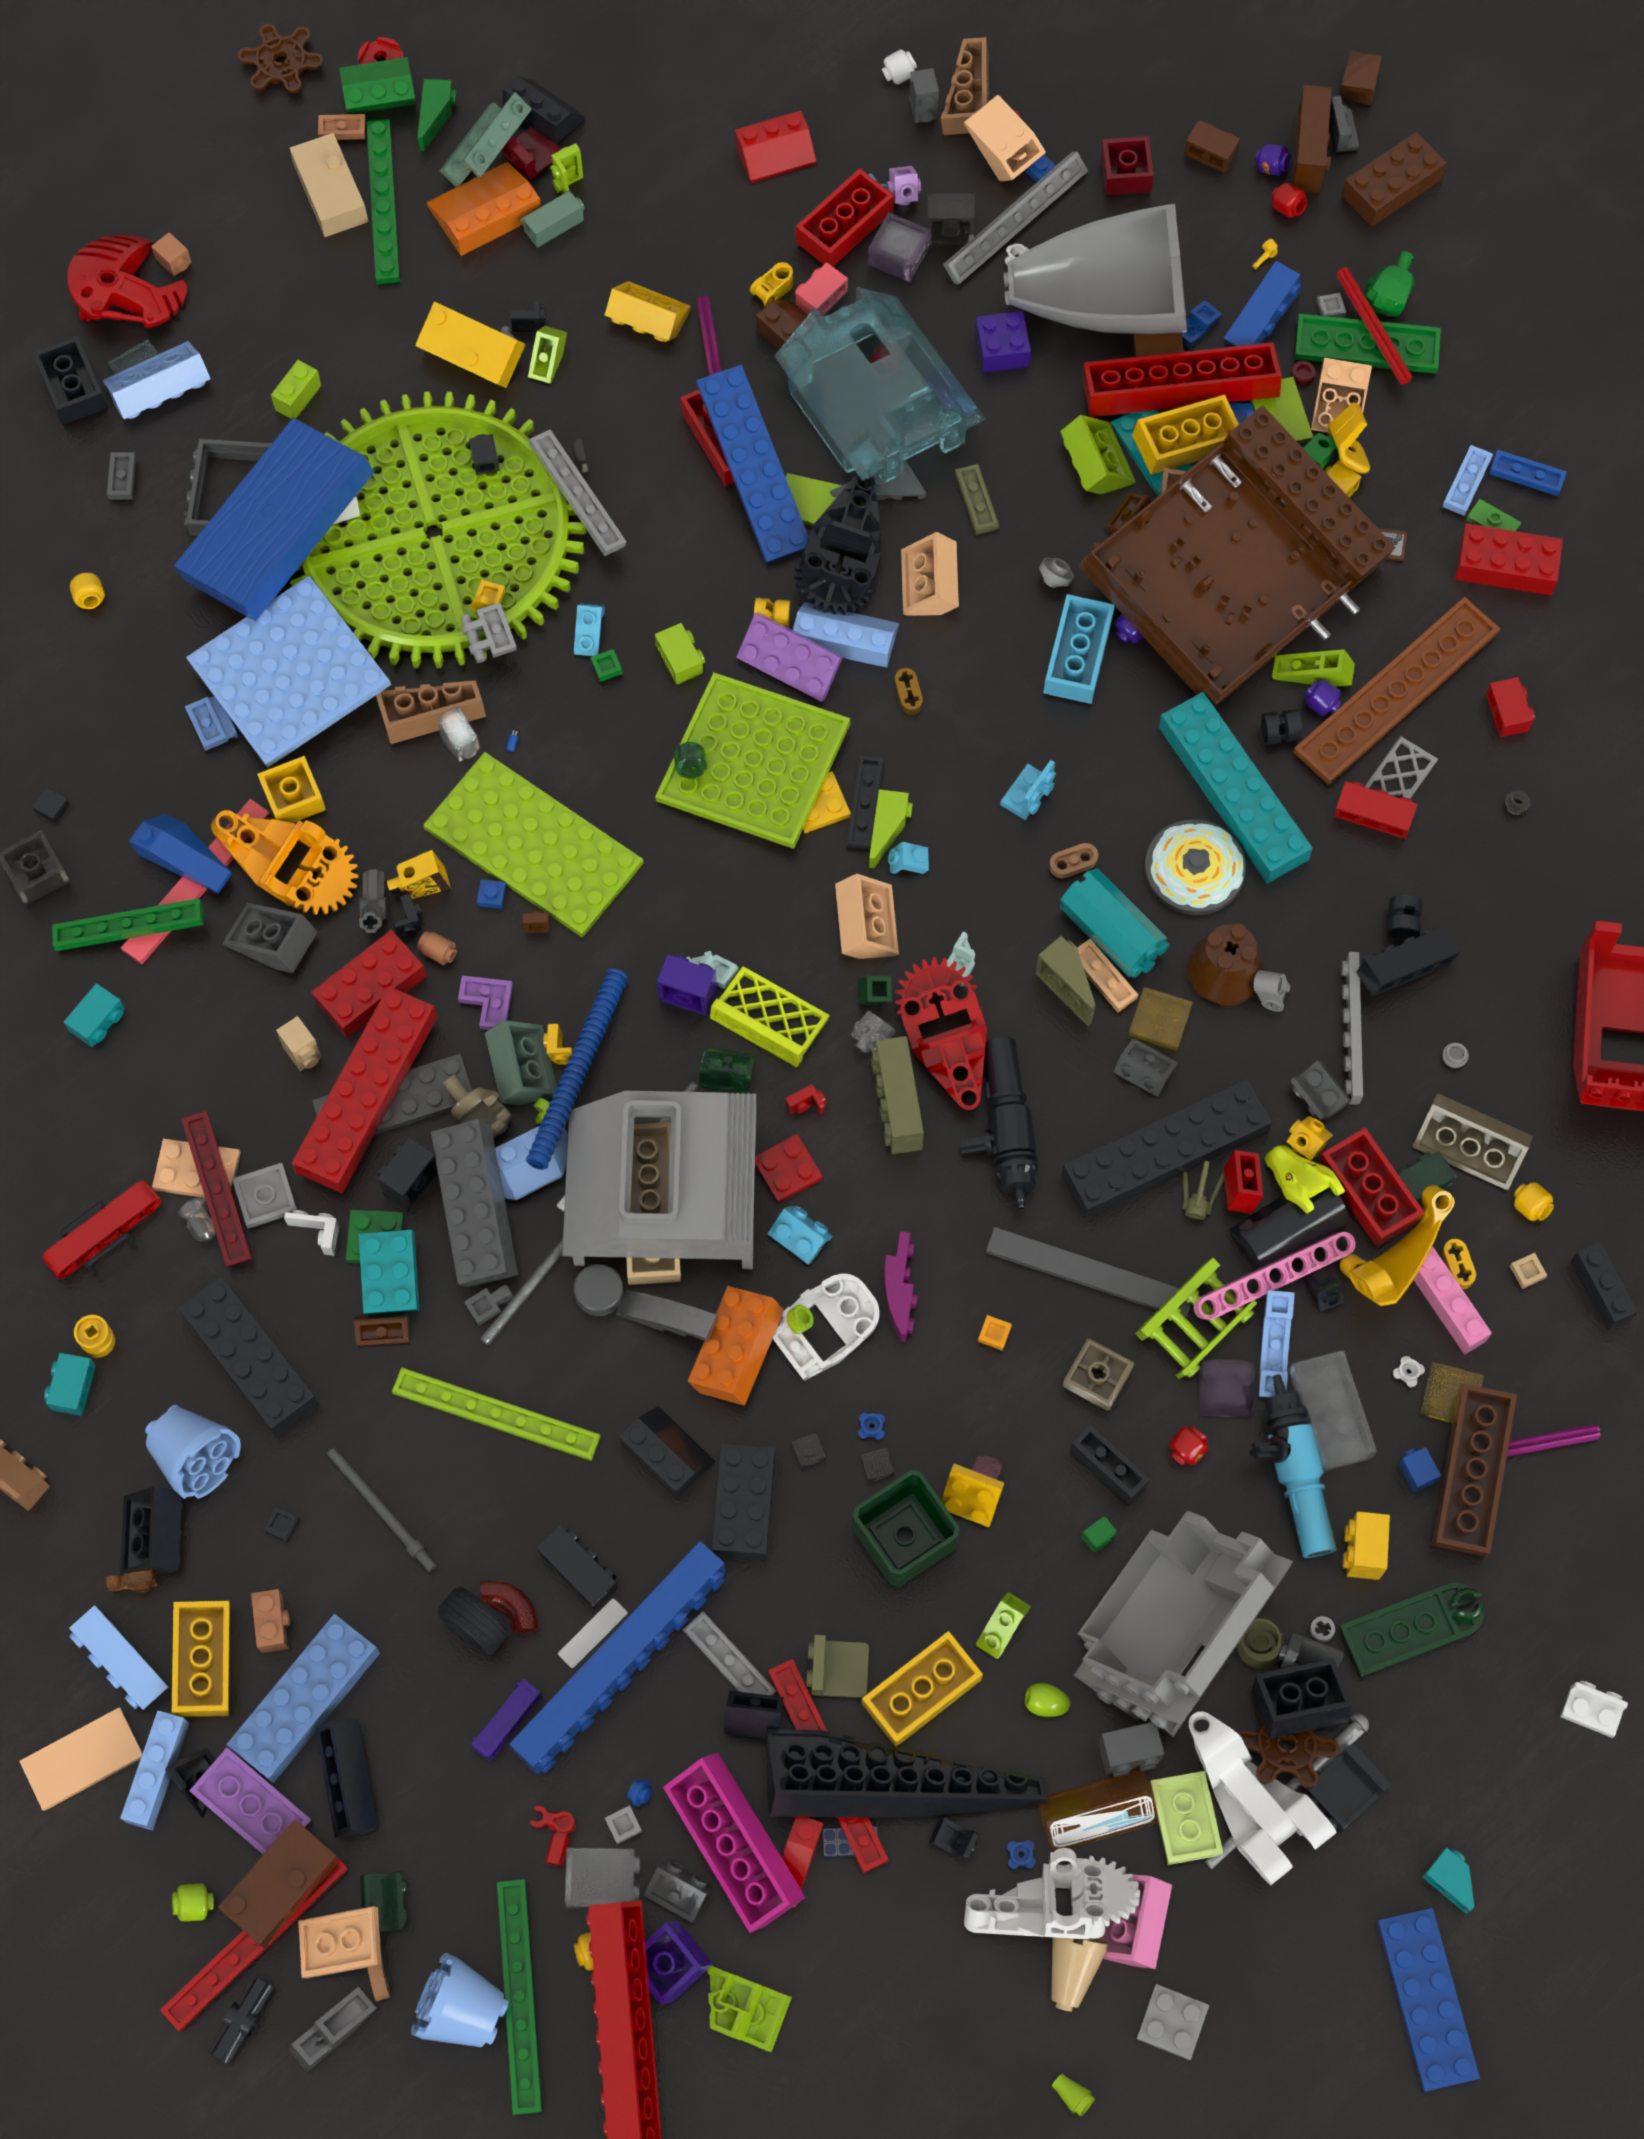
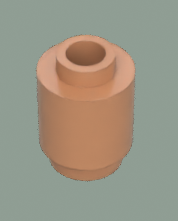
M424 932L417 945V949L421 950V954L441 965H445L447 962L451 963L457 953L454 942L435 932Z

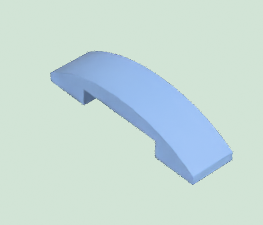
M1267 1290L1260 1355V1397L1276 1395L1273 1386V1376L1277 1374L1281 1375L1287 1390V1364L1294 1305L1293 1292Z

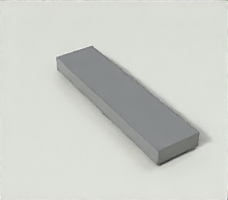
M704 1611L683 1629L684 1633L737 1691L771 1696L777 1693Z

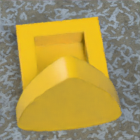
M481 580L470 608L477 612L478 609L501 603L506 591L505 586Z

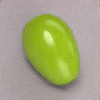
M1047 1683L1031 1685L1025 1695L1026 1708L1033 1714L1043 1717L1063 1715L1069 1710L1071 1704L1069 1697L1062 1690Z

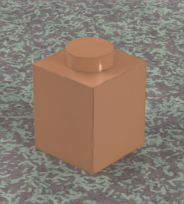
M170 232L151 246L155 259L173 276L187 269L189 264L192 263L188 249Z

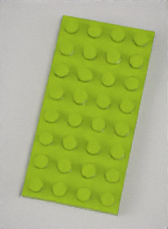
M486 752L482 754L423 825L424 830L497 880L506 882V886L545 913H548V915L582 938L644 863L643 859Z

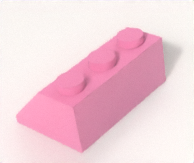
M1134 1875L1133 1881L1138 1882V1890H1140L1139 1906H1136L1135 1913L1129 1912L1128 1919L1120 1917L1119 1924L1110 1919L1109 1926L1105 1927L1104 1935L1099 1937V1939L1108 1942V1950L1103 1959L1135 1967L1156 1969L1172 1885L1152 1876Z

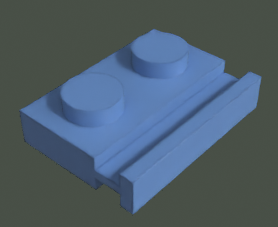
M214 696L203 698L185 706L205 751L228 742L230 738L238 737L229 715Z

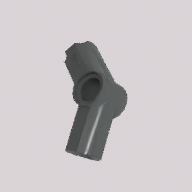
M377 869L363 872V898H360L359 924L367 933H376V930L382 926L383 920L388 918L387 898L385 897V873Z

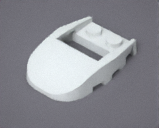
M850 1274L834 1275L822 1281L821 1285L812 1290H806L791 1307H788L783 1312V1318L778 1324L773 1340L805 1381L840 1363L872 1334L879 1320L878 1303L859 1278ZM816 1304L846 1345L825 1361H822L803 1334H795L788 1326L787 1313L795 1306L803 1305L810 1309Z

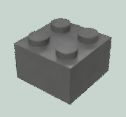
M1153 1722L1103 1733L1098 1741L1106 1775L1113 1774L1114 1778L1130 1774V1770L1139 1767L1140 1771L1154 1769L1164 1756L1158 1727Z

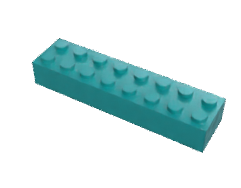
M1204 692L1161 714L1159 729L1267 884L1309 861L1313 849Z

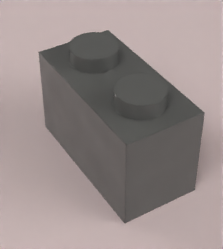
M934 69L910 72L909 101L915 123L930 122L938 119L939 89Z

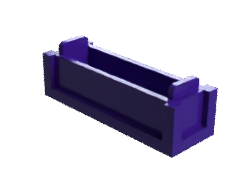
M524 1678L520 1683L518 1681L515 1682L517 1688L477 1738L471 1737L473 1749L490 1762L543 1697L541 1692Z

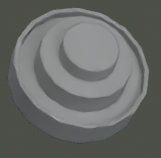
M1044 558L1039 566V570L1044 578L1043 581L1052 588H1056V586H1069L1074 579L1070 566L1062 559Z

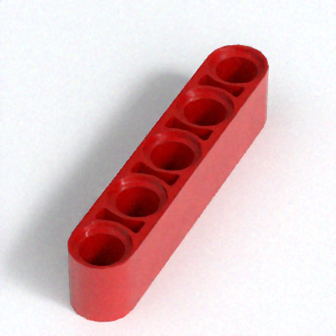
M145 1180L139 1181L50 1247L43 1254L42 1260L58 1279L67 1277L122 1236L124 1232H127L160 1206L162 1199Z

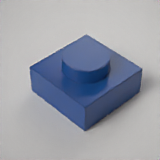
M1043 154L1024 171L1038 182L1056 165Z
M481 879L477 905L503 909L506 882Z

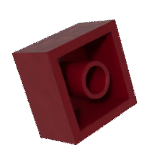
M1149 136L1102 139L1100 159L1105 195L1151 192L1154 173Z

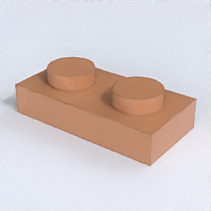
M365 114L319 115L318 137L334 133L336 140L366 139Z

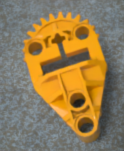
M229 810L221 811L211 823L214 835L255 884L286 905L292 906L295 909H303L304 913L312 907L313 915H317L321 907L325 915L328 913V906L335 912L338 910L336 902L344 906L346 901L343 896L348 898L353 896L348 889H356L357 887L351 880L357 879L358 875L352 873L351 870L356 869L358 866L357 864H349L354 855L345 856L344 853L348 847L340 848V840L337 839L334 842L315 823L307 820L303 823L299 820L295 824L275 819L250 818L249 814H244L240 817ZM219 820H227L230 824V829L222 828ZM240 834H248L251 837V843L243 842ZM301 841L310 849L299 865L302 869H296L286 885L279 881L275 875L296 842ZM323 850L330 851L333 855V860L325 859ZM314 871L318 873L316 880L312 878V872ZM298 890L306 894V901H301L297 898L296 892Z

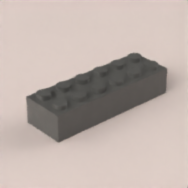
M476 1119L432 1131V1142L458 1284L473 1287L518 1275L491 1123Z

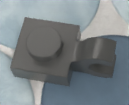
M504 1285L492 1294L485 1288L464 1301L477 1324L481 1325L501 1312L498 1307L499 1304L508 1302L514 1296L508 1286Z

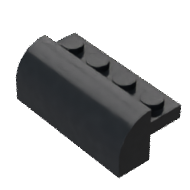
M1329 1187L1309 1198L1314 1206V1210L1306 1214L1297 1204L1287 1200L1283 1194L1251 1216L1241 1220L1238 1224L1231 1227L1229 1231L1231 1236L1246 1249L1251 1264L1255 1268L1260 1269L1325 1238L1349 1223L1350 1219L1341 1197L1336 1196Z

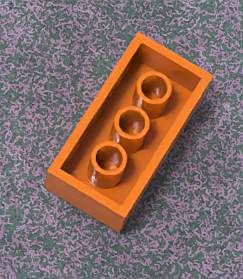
M727 1286L716 1312L718 1316L717 1323L709 1341H704L688 1382L700 1394L745 1406L784 1309L773 1297Z

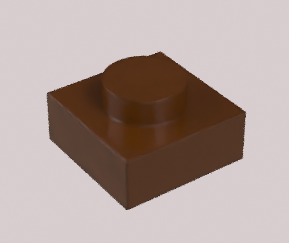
M538 910L523 913L525 933L550 932L548 913Z

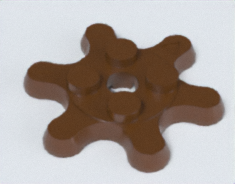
M265 24L259 30L263 43L257 48L245 47L238 52V58L243 64L258 67L257 72L250 79L251 86L257 91H262L270 83L277 84L282 82L288 92L292 94L298 93L302 86L298 76L307 69H320L323 64V57L319 53H308L303 49L311 35L308 28L298 27L291 35L280 36L275 26ZM279 57L287 58L284 61V64H282L281 62H276L275 60Z
M1257 1708V1709H1256V1712H1257L1259 1718L1262 1720V1718H1261V1716H1260V1713H1259V1710H1258V1708ZM1263 1723L1262 1727L1257 1731L1242 1730L1238 1732L1247 1750L1254 1751L1262 1757V1763L1256 1770V1777L1264 1785L1272 1783L1278 1774L1285 1772L1296 1776L1302 1787L1312 1788L1319 1780L1318 1773L1312 1766L1313 1759L1318 1757L1332 1758L1339 1752V1744L1336 1740L1329 1737H1319L1313 1730L1269 1739ZM1289 1741L1294 1745V1748L1286 1752V1749H1283L1279 1743Z

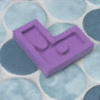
M462 975L458 1001L459 1003L483 1005L479 1027L483 1030H490L502 1021L508 1020L513 982Z

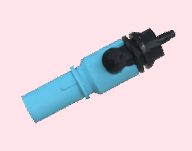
M1277 1374L1273 1376V1386L1276 1395L1265 1400L1267 1412L1264 1421L1266 1425H1270L1265 1430L1271 1435H1268L1267 1442L1251 1444L1252 1450H1249V1453L1255 1459L1268 1458L1270 1462L1275 1464L1278 1481L1286 1486L1287 1489L1284 1496L1289 1498L1303 1558L1318 1557L1337 1550L1323 1495L1325 1485L1320 1483V1477L1324 1471L1313 1426L1311 1425L1312 1419L1305 1418L1309 1415L1308 1409L1301 1403L1298 1392L1286 1393L1281 1375Z

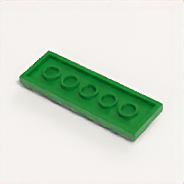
M1309 314L1298 315L1294 359L1323 362L1324 358L1371 365L1376 368L1391 369L1363 320ZM1381 322L1409 371L1437 374L1441 328Z

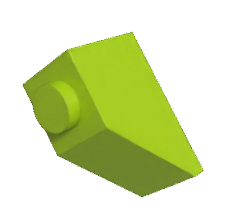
M544 326L536 332L528 373L529 378L546 383L552 382L563 356L567 332Z

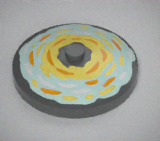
M1192 819L1173 823L1154 837L1147 850L1144 871L1151 892L1163 905L1182 914L1197 916L1217 912L1235 899L1245 878L1246 863L1242 848L1227 830L1209 821Z

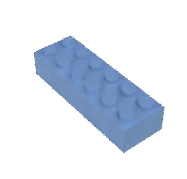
M334 1614L226 1745L274 1784L315 1734V1728L324 1723L380 1654L379 1650Z

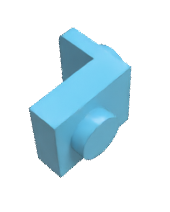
M901 842L895 846L888 855L890 873L896 874L902 869L921 874L929 871L928 847Z

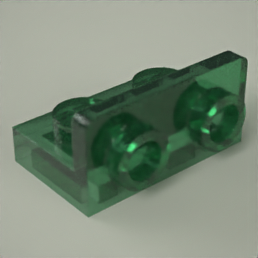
M705 1047L700 1065L699 1086L749 1093L756 1054Z

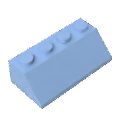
M187 341L102 380L119 414L123 419H131L140 415L141 411L147 408L153 409L160 406L164 400L182 396L184 391L190 388L202 387L206 381L210 380V376L199 352Z
M804 602L797 613L793 631L842 655L843 658L887 668L899 623L847 612L846 615H843L840 610H837L836 615H834L831 608L824 613L823 606L815 609L814 604Z

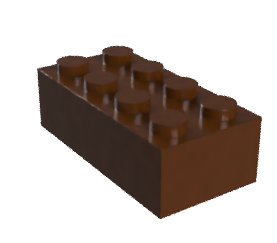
M1415 132L1345 179L1341 196L1373 227L1441 181L1447 162Z

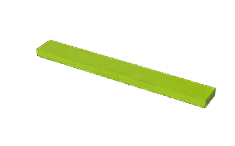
M402 1367L392 1390L394 1395L589 1461L593 1460L601 1439V1434Z

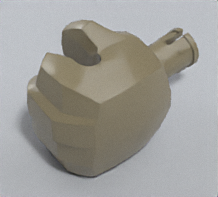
M455 1074L442 1084L457 1101L450 1112L459 1122L465 1123L476 1119L491 1123L493 1139L508 1129L507 1124L511 1120L512 1114L497 1101L499 1094L495 1090L478 1087L473 1091H468Z

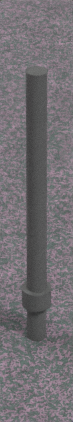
M335 1447L327 1453L329 1458L407 1547L406 1551L413 1559L417 1558L429 1573L432 1572L437 1565L424 1551V1545L410 1535Z

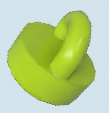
M538 1098L534 1104V1108L539 1111L535 1118L537 1124H541L544 1121V1115L547 1114L546 1111L550 1102L543 1098Z
M797 1305L787 1313L788 1326L795 1334L805 1332L814 1323L813 1315L806 1306Z

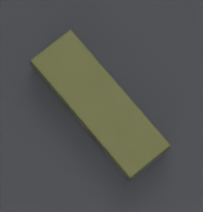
M975 464L955 469V476L975 534L999 529V523L979 465Z

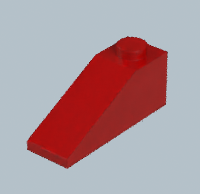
M808 1817L795 1818L782 1856L783 1861L801 1890L823 1829L822 1822Z

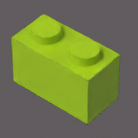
M297 360L271 394L274 409L290 419H297L321 387L318 370Z
M682 623L655 634L656 647L676 685L703 674L704 656L700 649H695L693 635L689 629H684Z

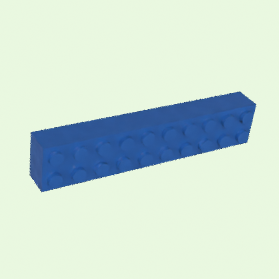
M700 1541L509 1744L514 1754L536 1775H539L541 1771L546 1773L556 1762L555 1756L560 1751L566 1752L575 1742L573 1737L580 1730L584 1732L594 1722L592 1717L597 1711L601 1710L603 1712L612 1703L613 1699L611 1696L618 1689L623 1691L632 1681L630 1676L637 1669L641 1671L647 1666L651 1660L649 1656L655 1649L660 1651L670 1639L667 1636L674 1629L679 1631L688 1621L686 1616L693 1609L697 1611L703 1606L707 1600L705 1596L710 1590L716 1591L724 1583V1575L726 1574L724 1562Z

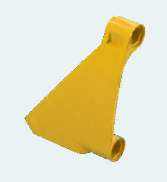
M1437 1185L1428 1186L1423 1191L1421 1198L1425 1213L1420 1223L1401 1241L1373 1261L1366 1262L1355 1254H1349L1340 1261L1341 1273L1351 1279L1357 1291L1379 1306L1395 1304L1405 1293L1423 1265L1436 1239L1442 1221L1454 1207L1452 1195ZM1441 1196L1439 1202L1435 1204L1437 1197Z

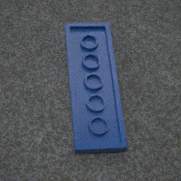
M1433 1908L1378 1920L1377 1924L1423 2092L1480 2079Z

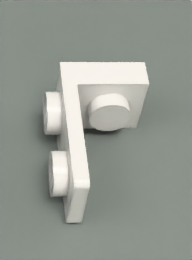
M294 1210L292 1213L285 1212L284 1219L287 1225L324 1229L319 1231L318 1246H321L324 1255L335 1256L340 1226L333 1215L319 1213L318 1216H313L300 1210Z

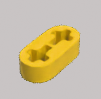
M1451 1239L1444 1245L1442 1257L1445 1265L1460 1287L1467 1289L1475 1281L1476 1271L1465 1243L1459 1239ZM1451 1246H1454L1455 1250L1461 1251L1458 1254L1459 1261L1456 1260L1454 1254H1449ZM1460 1266L1464 1274H1469L1465 1282L1463 1278L1457 1277L1460 1273Z

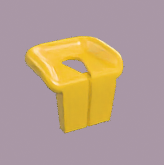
M1353 402L1332 422H1329L1327 428L1337 447L1340 463L1357 473L1366 474L1370 470V464L1363 447L1356 438L1367 426L1360 406Z

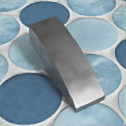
M358 1986L318 2019L312 2028L293 2042L289 2052L306 2072L310 2071L354 2032L376 2010V2006Z

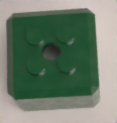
M910 1470L854 1508L852 1530L889 1584L901 1587L956 1550L960 1527L920 1471ZM909 1529L913 1537L908 1542H902L897 1537L898 1531Z

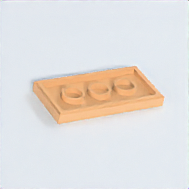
M119 1707L19 1762L42 1810L46 1811L141 1759L143 1752L122 1709Z

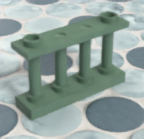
M516 92L511 95L502 109L495 102L489 104L439 171L455 187L462 184L471 170L478 177H481L532 109Z

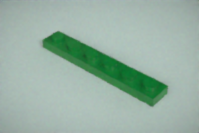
M198 898L53 924V948L56 951L201 926L204 925L203 903Z

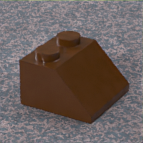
M791 300L773 301L756 315L757 332L789 360L823 332V328Z

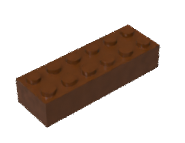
M1463 1384L1458 1388L1431 1546L1483 1557L1491 1553L1517 1394L1469 1384Z

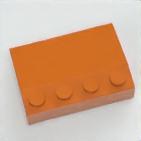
M508 162L484 173L481 177H476L426 202L428 208L460 256L521 226L520 219L541 207L540 198L533 187Z

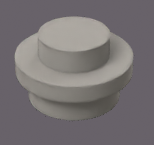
M1459 1043L1447 1045L1442 1053L1443 1061L1451 1068L1464 1066L1469 1057L1467 1049Z

